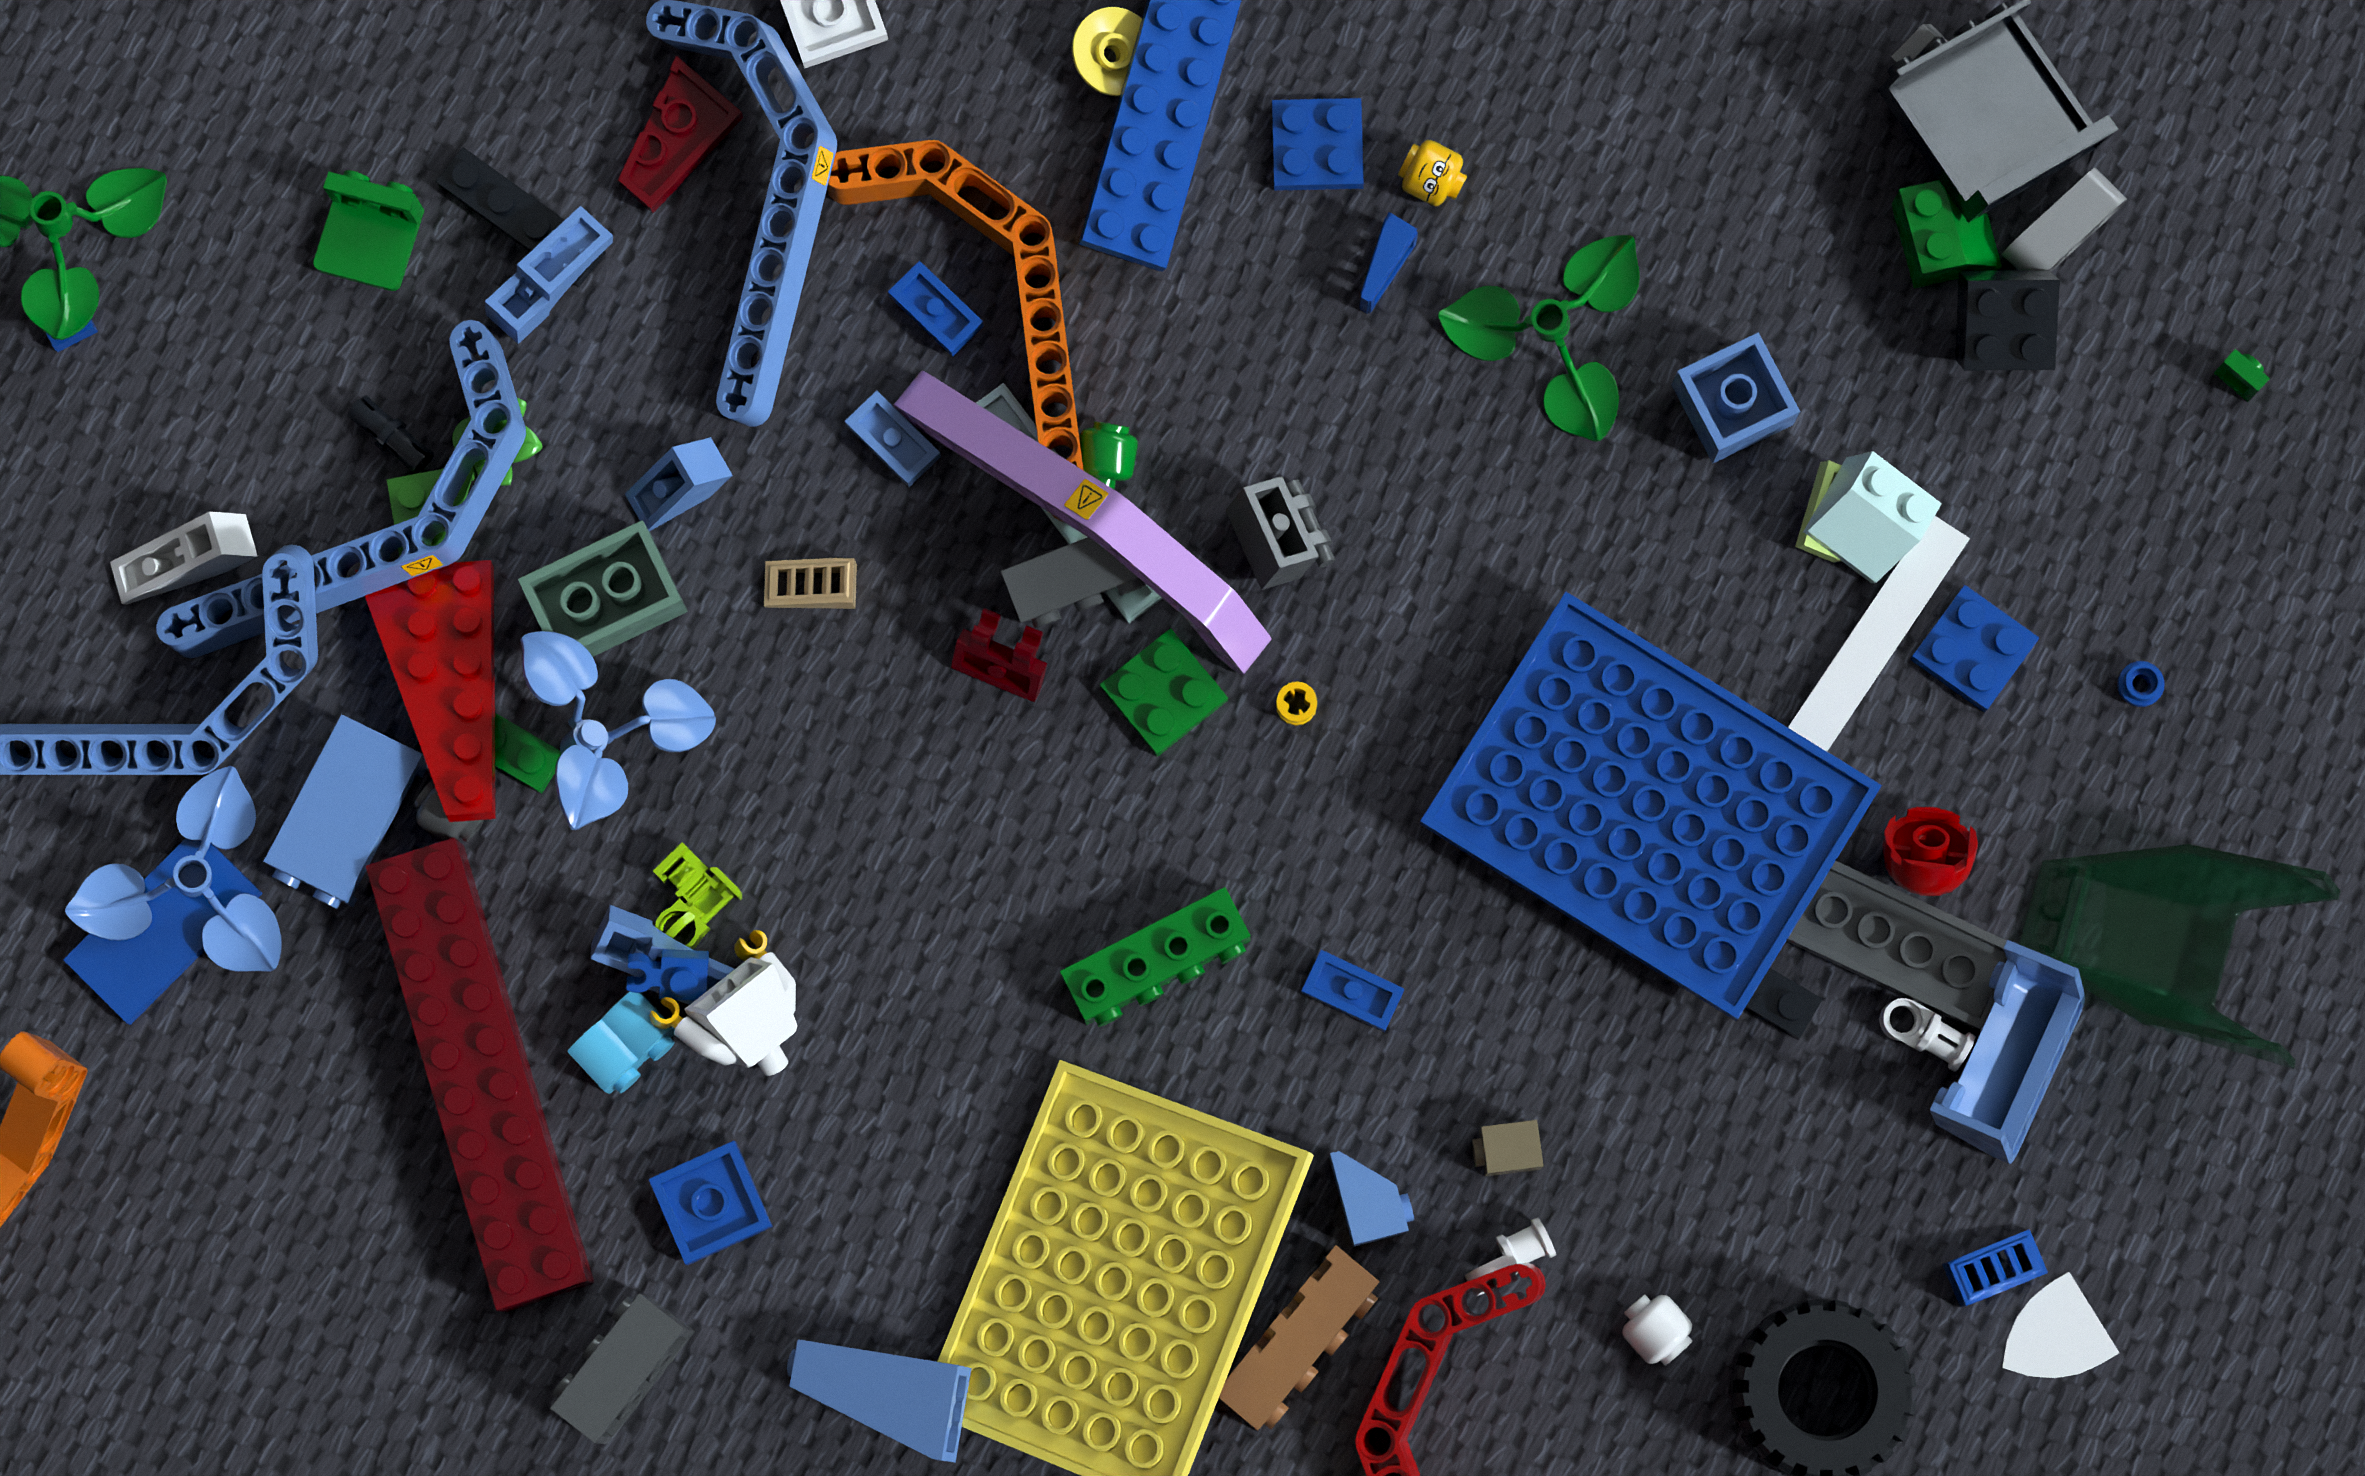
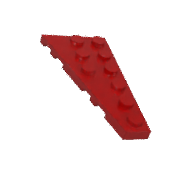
M491 560L455 562L365 595V599L448 821L460 822L495 819L494 567Z

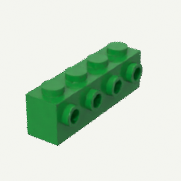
M1226 887L1061 970L1060 973L1086 1025L1095 1021L1098 1027H1102L1120 1018L1123 1015L1120 1008L1137 1000L1139 1006H1143L1161 997L1164 994L1161 987L1176 979L1179 980L1181 985H1184L1202 976L1205 973L1203 965L1217 958L1224 964L1241 956L1246 952L1244 944L1251 941V935Z

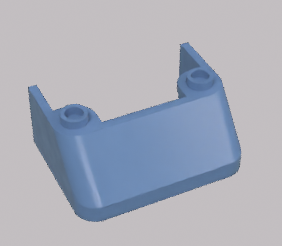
M2007 940L2004 946L2007 961L2006 963L2001 961L1997 963L1989 981V987L1995 989L1993 996L1995 1002L1958 1083L1953 1082L1949 1089L1940 1088L1930 1108V1112L1937 1126L1990 1156L2011 1164L2022 1146L2078 1022L2085 1003V993L2078 968Z

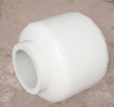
M1644 1294L1624 1312L1630 1320L1623 1327L1622 1335L1643 1360L1649 1364L1661 1361L1666 1366L1692 1343V1339L1688 1336L1692 1331L1691 1321L1667 1295H1659L1650 1300Z

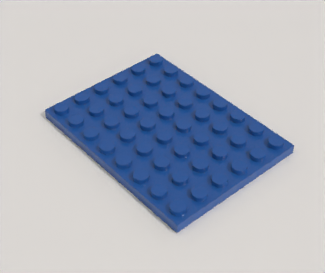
M1565 592L1419 824L1734 1021H1737L1882 785L1575 596Z

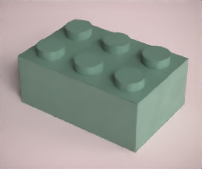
M643 520L518 579L541 630L560 633L575 639L590 652L592 657L688 612L654 539Z

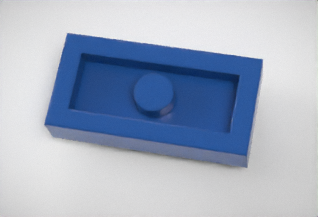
M920 261L888 291L889 297L952 357L984 327L983 321Z
M1320 950L1301 993L1385 1032L1405 989L1326 951Z

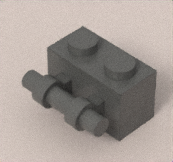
M1281 476L1243 487L1225 510L1261 590L1300 579L1315 561L1319 568L1329 566L1335 562L1334 555L1329 547L1332 544V540L1328 531L1321 529L1313 512L1316 505L1309 493L1305 494L1299 480H1293L1286 484Z

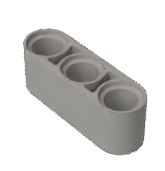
M2095 167L2017 237L2002 253V256L2016 270L2052 271L2126 202L2127 198Z

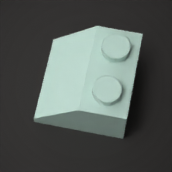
M1874 451L1846 457L1803 532L1870 583H1876L1921 541L1942 503Z

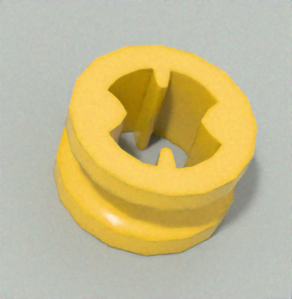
M1298 681L1283 686L1276 700L1277 713L1287 724L1297 726L1309 722L1315 715L1317 708V696L1314 690L1306 683ZM1295 692L1304 694V703L1309 706L1305 713L1299 709V715L1289 713V704L1284 701L1289 694L1294 698Z

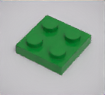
M1171 628L1100 684L1103 692L1157 757L1228 701L1227 695Z

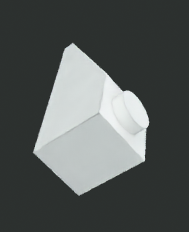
M209 511L111 561L110 564L121 603L130 604L224 574L258 557L246 514Z

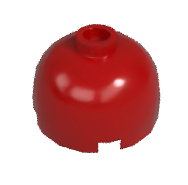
M1914 807L1907 809L1906 817L1895 821V815L1889 820L1884 831L1883 857L1886 870L1898 886L1908 892L1922 896H1940L1952 892L1968 878L1976 858L1978 841L1976 831L1971 825L1970 831H1968L1965 826L1959 823V815L1937 807Z

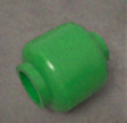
M1094 421L1093 428H1086L1080 434L1083 470L1112 489H1115L1116 481H1126L1133 476L1138 440L1129 434L1130 427Z

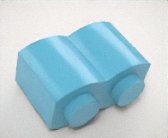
M642 992L627 993L567 1051L598 1086L608 1094L612 1093L615 1089L619 1093L626 1091L640 1077L641 1074L637 1069L643 1062L650 1057L653 1061H657L675 1044L671 1039L675 1031L673 1027L659 1029L651 1023L649 1018L651 1010L656 1012L659 1017L667 1018Z

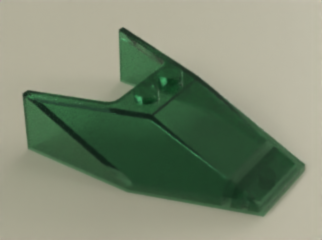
M2190 844L2042 861L2020 945L2078 968L2085 990L2141 1024L2294 1069L2295 1058L2281 1044L2260 1038L2217 1011L2215 1002L2236 922L2243 912L2254 909L2339 900L2341 890L2324 871Z

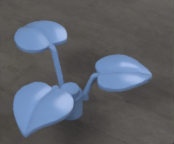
M532 632L525 634L520 639L523 675L533 695L541 702L552 706H563L571 702L573 698L576 700L573 716L568 721L572 730L561 740V755L555 767V784L559 804L571 830H578L591 822L610 816L624 804L627 798L628 782L622 767L612 759L602 758V751L614 739L641 725L649 724V739L655 747L667 752H683L702 743L714 729L716 717L706 701L689 685L674 679H664L653 683L645 691L642 698L645 716H640L611 732H607L600 722L581 719L585 704V695L582 690H586L595 684L598 677L596 663L590 652L575 639L555 632Z
M228 766L207 774L196 782L181 799L176 813L178 831L188 840L202 842L195 855L183 857L176 863L173 870V878L167 879L152 891L144 893V879L134 868L124 864L105 865L92 872L84 880L76 895L65 908L67 916L78 927L94 936L108 940H128L142 934L152 922V912L147 901L153 900L171 888L176 887L181 894L188 897L203 895L219 914L207 921L202 932L203 948L211 961L226 970L235 972H271L275 970L279 963L282 945L279 925L273 911L263 900L246 893L235 896L225 909L210 889L212 872L210 865L204 859L210 843L219 849H233L245 842L255 827L256 811L254 803L242 783L236 768Z

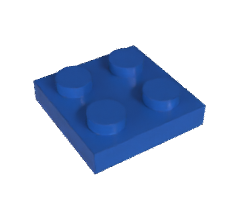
M1361 98L1272 100L1274 191L1363 189Z
M1964 585L1910 660L1985 713L2039 640V637Z
M736 1141L729 1142L649 1179L683 1261L687 1266L773 1227Z

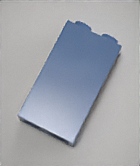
M341 714L263 861L275 869L272 877L295 889L298 888L300 882L315 888L316 891L312 897L335 909H338L341 902L354 907L357 901L354 893L367 870L366 865H369L416 775L423 777L428 767L424 755Z

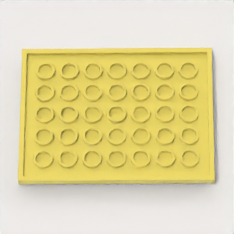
M1059 1060L937 1361L972 1368L962 1427L1081 1476H1188L1314 1155L1290 1144Z

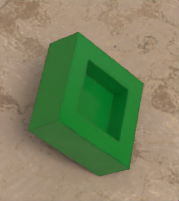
M2236 349L2214 372L2215 375L2247 402L2270 379L2263 373L2264 368L2257 359L2246 353L2241 354Z

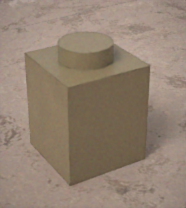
M1537 1120L1483 1126L1479 1129L1480 1138L1472 1139L1475 1167L1484 1166L1485 1177L1540 1170L1544 1166Z

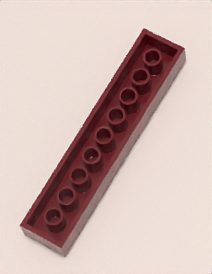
M454 837L366 865L496 1310L506 1313L594 1284L464 845Z

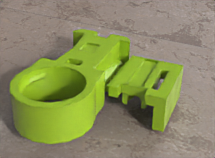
M682 842L653 870L664 883L669 879L679 889L675 893L679 899L660 914L656 920L655 927L663 931L664 925L669 918L680 915V913L684 914L665 934L674 938L688 923L694 920L696 927L695 935L685 946L695 949L701 939L711 930L706 924L734 896L741 900L742 892L717 867L710 868L714 874L711 878L706 873L709 868ZM683 857L685 860L667 876L666 873ZM681 896L687 900L686 903L680 899Z

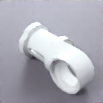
M1908 998L1896 999L1886 1004L1881 1010L1879 1017L1880 1027L1889 1038L1902 1041L1920 1052L1924 1049L1948 1062V1068L1955 1072L1968 1056L1976 1038L1970 1032L1964 1035L1941 1022L1940 1015ZM1896 1007L1908 1008L1914 1016V1025L1906 1033L1896 1031L1890 1024V1014Z
M1537 1217L1531 1220V1226L1511 1236L1505 1237L1502 1234L1497 1236L1496 1241L1503 1256L1467 1273L1465 1277L1467 1281L1510 1265L1529 1263L1545 1255L1549 1258L1556 1256L1553 1244L1540 1219ZM1494 1279V1280H1493V1283H1494L1496 1286H1497V1279ZM1479 1288L1472 1289L1475 1297L1485 1293Z

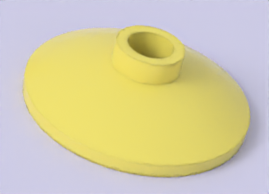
M1106 7L1094 11L1079 24L1073 37L1072 57L1079 75L1090 87L1105 95H1121L1142 21L1141 17L1127 9ZM1105 48L1112 49L1115 52V62H1109L1105 58Z

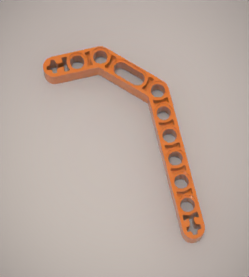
M924 140L837 152L827 186L828 194L835 202L843 205L930 195L1015 257L1038 442L1050 450L1059 445L1069 447L1073 452L1066 460L1083 470L1055 243L1050 222L1041 213L938 140ZM931 161H939L944 164V167L935 173H928L923 170L924 165ZM889 166L900 170L895 177L890 179L882 178L878 175L883 168ZM868 169L870 180L864 181L863 170ZM849 173L848 182L840 183L841 174ZM967 186L976 187L1007 209L1009 213L1000 220L990 219L959 197L958 192ZM1030 233H1038L1044 237V240L1035 246H1028L1022 242V239ZM1036 275H1044L1050 279L1049 283L1042 288H1033L1027 284L1028 280ZM1042 317L1051 318L1056 322L1047 331H1039L1032 326L1037 319ZM1046 360H1055L1061 364L1060 369L1052 374L1042 373L1038 370V367ZM1054 402L1061 403L1067 407L1065 413L1058 417H1050L1043 410L1047 405Z
M25 1031L12 1038L0 1053V1069L17 1081L0 1125V1227L51 1162L88 1072L85 1066L50 1040Z

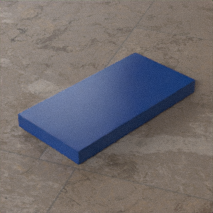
M185 838L144 879V893L152 891L167 879L173 878V870L176 863L183 857L195 855L202 841H192ZM210 843L204 859L210 865L212 872L210 889L214 892L222 906L226 909L228 903L239 894L246 893L259 898L263 893L217 847ZM176 887L171 888L157 898L147 901L152 912V922L142 934L128 940L117 941L100 938L89 933L63 960L127 1024L131 1025L205 951L202 940L203 928L209 919L219 914L203 895L188 897L181 894Z

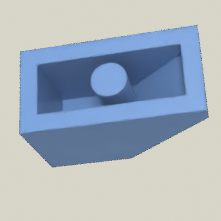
M710 437L672 447L625 495L639 520H643L648 530L651 531L710 498L733 475Z
M1342 1152L1330 1153L1329 1159L1352 1246L1355 1247L1407 1233L1409 1231L1407 1222L1414 1221L1408 1194L1399 1195L1396 1184Z

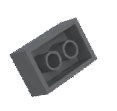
M1089 537L1001 571L1020 622L1028 623L1031 621L1034 628H1039L1062 619L1059 610L1071 605H1075L1077 612L1101 604L1104 602L1101 594L1117 588L1119 594L1124 595L1147 586L1102 546Z
M641 1293L634 1299L628 1296L619 1305L611 1317L616 1322L613 1328L605 1337L598 1334L582 1354V1357L586 1360L582 1368L575 1375L569 1372L552 1393V1396L557 1400L550 1409L595 1444L610 1443L695 1332L652 1297Z

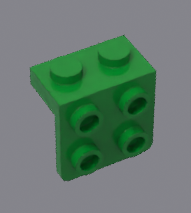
M345 170L343 175L328 171L323 189L332 200V204L315 254L314 267L320 273L388 291L398 290L407 268L425 211L416 195L413 194V190L406 185L389 181L386 186L371 183L369 177L355 171Z

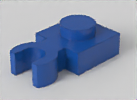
M662 949L661 961H653L643 953L629 954L628 968L641 969L645 973L640 977H627L626 990L641 993L653 986L659 987V999L670 997L674 1000L695 1001L707 989L709 951Z

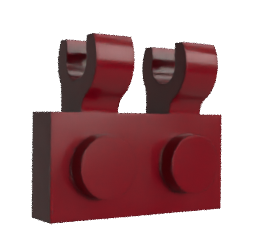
M984 608L979 624L973 627L972 632L963 628L956 642L951 668L1035 703L1041 691L1048 664L1035 657L1043 637V632L1026 625L1021 642H1017L1015 649L1002 645L993 640L1001 615Z

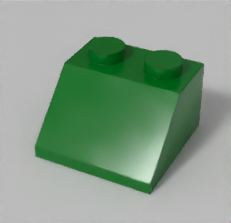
M1939 180L1899 189L1891 206L1914 289L1959 279V271H1993L2002 268L1987 213L1968 223Z

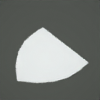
M2067 1272L2035 1294L2019 1313L2006 1342L2002 1368L2032 1377H2065L2077 1375L2094 1368L2117 1355L2119 1351L2070 1272Z

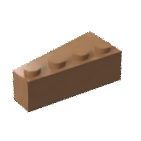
M1337 1245L1334 1246L1320 1267L1308 1278L1288 1306L1277 1316L1261 1339L1251 1348L1225 1380L1218 1399L1256 1431L1263 1424L1272 1430L1289 1409L1282 1402L1293 1388L1297 1389L1300 1393L1303 1392L1319 1372L1312 1366L1323 1351L1332 1356L1349 1335L1342 1329L1353 1314L1361 1320L1378 1300V1297L1372 1291L1380 1281Z

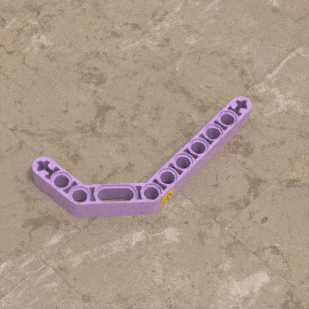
M921 371L894 403L893 407L917 429L1102 546L1180 612L1216 657L1237 673L1244 675L1271 641L1270 635L1235 590L1132 502L1111 487L925 371Z

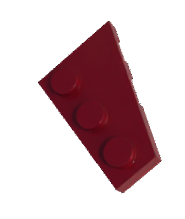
M678 56L675 57L671 65V73L662 92L659 91L653 104L654 109L644 131L640 132L618 179L620 185L652 213L666 201L744 118L742 112Z

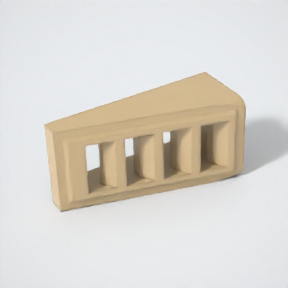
M823 558L765 561L764 607L855 609L857 575L855 559ZM778 572H787V592L783 596H778ZM796 573H805L804 595H796ZM814 573H822V594H814ZM832 573H840V593H831Z

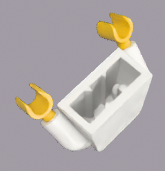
M753 930L749 938L755 944L756 949L748 947L745 940L739 938L735 943L734 950L736 955L745 962L686 1007L684 1010L688 1016L685 1018L679 1015L680 1008L676 1000L665 997L662 998L661 1003L670 1009L672 1017L663 1019L651 1010L649 1018L651 1023L659 1029L673 1027L675 1029L674 1035L699 1055L722 1065L734 1063L749 1068L758 1063L763 1074L771 1076L783 1070L788 1064V1059L779 1045L793 1035L797 1029V1023L793 1015L795 1012L796 983L775 954L765 951L767 946L766 935L760 930Z

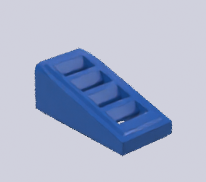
M1388 212L1387 217L1384 219L1361 290L1360 310L1366 314L1372 312L1417 244V228Z
M2030 1229L1942 1264L1960 1308L2048 1273ZM2020 1243L2032 1268L2026 1272H2023L2013 1246ZM2004 1250L2014 1273V1276L2008 1279L1997 1256V1252ZM1988 1257L1998 1283L1990 1284L1980 1261L1982 1258ZM1970 1263L1982 1288L1975 1292L1964 1268L1965 1265Z

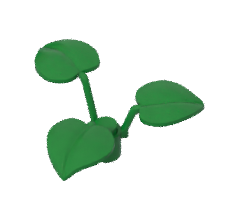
M131 168L112 171L102 175L90 185L86 192L87 202L95 212L79 208L74 202L66 204L64 198L53 191L41 192L33 198L29 188L22 181L9 176H0V247L12 245L19 236L20 227L29 229L33 223H35L38 231L43 236L49 238L57 271L41 269L33 273L24 283L21 301L24 311L31 322L54 340H64L81 331L92 319L99 303V287L93 274L83 267L66 270L59 238L65 236L71 230L73 225L72 216L76 215L91 222H97L102 219L106 231L115 237L134 238L141 236L152 229L161 214L167 185L165 173L152 169Z
M1631 235L1606 237L1592 242L1577 251L1566 265L1563 280L1566 288L1580 297L1571 301L1562 300L1561 302L1554 299L1542 300L1535 305L1531 316H1526L1522 323H1517L1520 317V308L1515 297L1506 289L1497 286H1483L1469 291L1456 302L1442 309L1438 315L1450 340L1469 356L1482 361H1497L1510 356L1516 346L1515 332H1523L1530 327H1534L1537 336L1543 341L1555 342L1568 374L1558 375L1549 382L1543 398L1545 411L1553 424L1562 431L1593 442L1601 441L1612 428L1618 411L1619 392L1611 372L1598 362L1586 363L1576 371L1563 339L1570 329V319L1567 311L1582 307L1588 301L1596 311L1610 313L1623 309L1634 299L1639 287L1640 273L1635 239Z

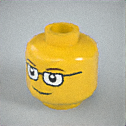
M1426 140L1420 146L1413 144L1398 173V176L1403 178L1402 188L1406 193L1435 207L1440 206L1447 196L1455 200L1467 178V175L1460 172L1463 165L1462 156L1433 140Z

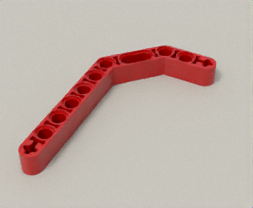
M1529 1263L1510 1265L1425 1297L1414 1304L1357 1431L1355 1439L1356 1449L1366 1476H1389L1392 1472L1399 1473L1402 1476H1420L1407 1439L1453 1334L1538 1301L1544 1294L1546 1287L1545 1276L1538 1267ZM1517 1272L1521 1278L1530 1277L1532 1286L1526 1288V1298L1522 1292H1514L1501 1297V1292L1498 1288L1515 1283L1517 1281ZM1494 1279H1497V1286L1493 1283ZM1473 1288L1483 1290L1488 1296V1308L1481 1315L1473 1313L1467 1306V1296ZM1502 1300L1506 1303L1505 1307H1502ZM1431 1304L1441 1308L1445 1316L1444 1325L1438 1331L1429 1329L1424 1323V1311ZM1410 1348H1416L1425 1356V1369L1406 1409L1400 1410L1391 1404L1389 1391L1405 1354ZM1375 1427L1383 1428L1390 1435L1391 1445L1386 1453L1376 1451L1370 1443V1435Z

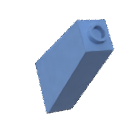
M797 1340L796 1349L791 1351L787 1364V1373L791 1377L789 1385L791 1388L931 1459L956 1463L972 1368Z

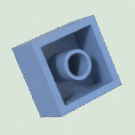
M1759 332L1678 370L1672 382V387L1712 464L1793 426L1800 413Z

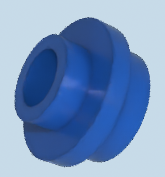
M2136 661L2127 665L2119 674L2117 681L2121 697L2128 704L2136 707H2146L2155 703L2161 697L2165 686L2161 671L2155 665L2146 661ZM2135 677H2141L2146 680L2148 684L2146 692H2138L2134 689L2132 682Z

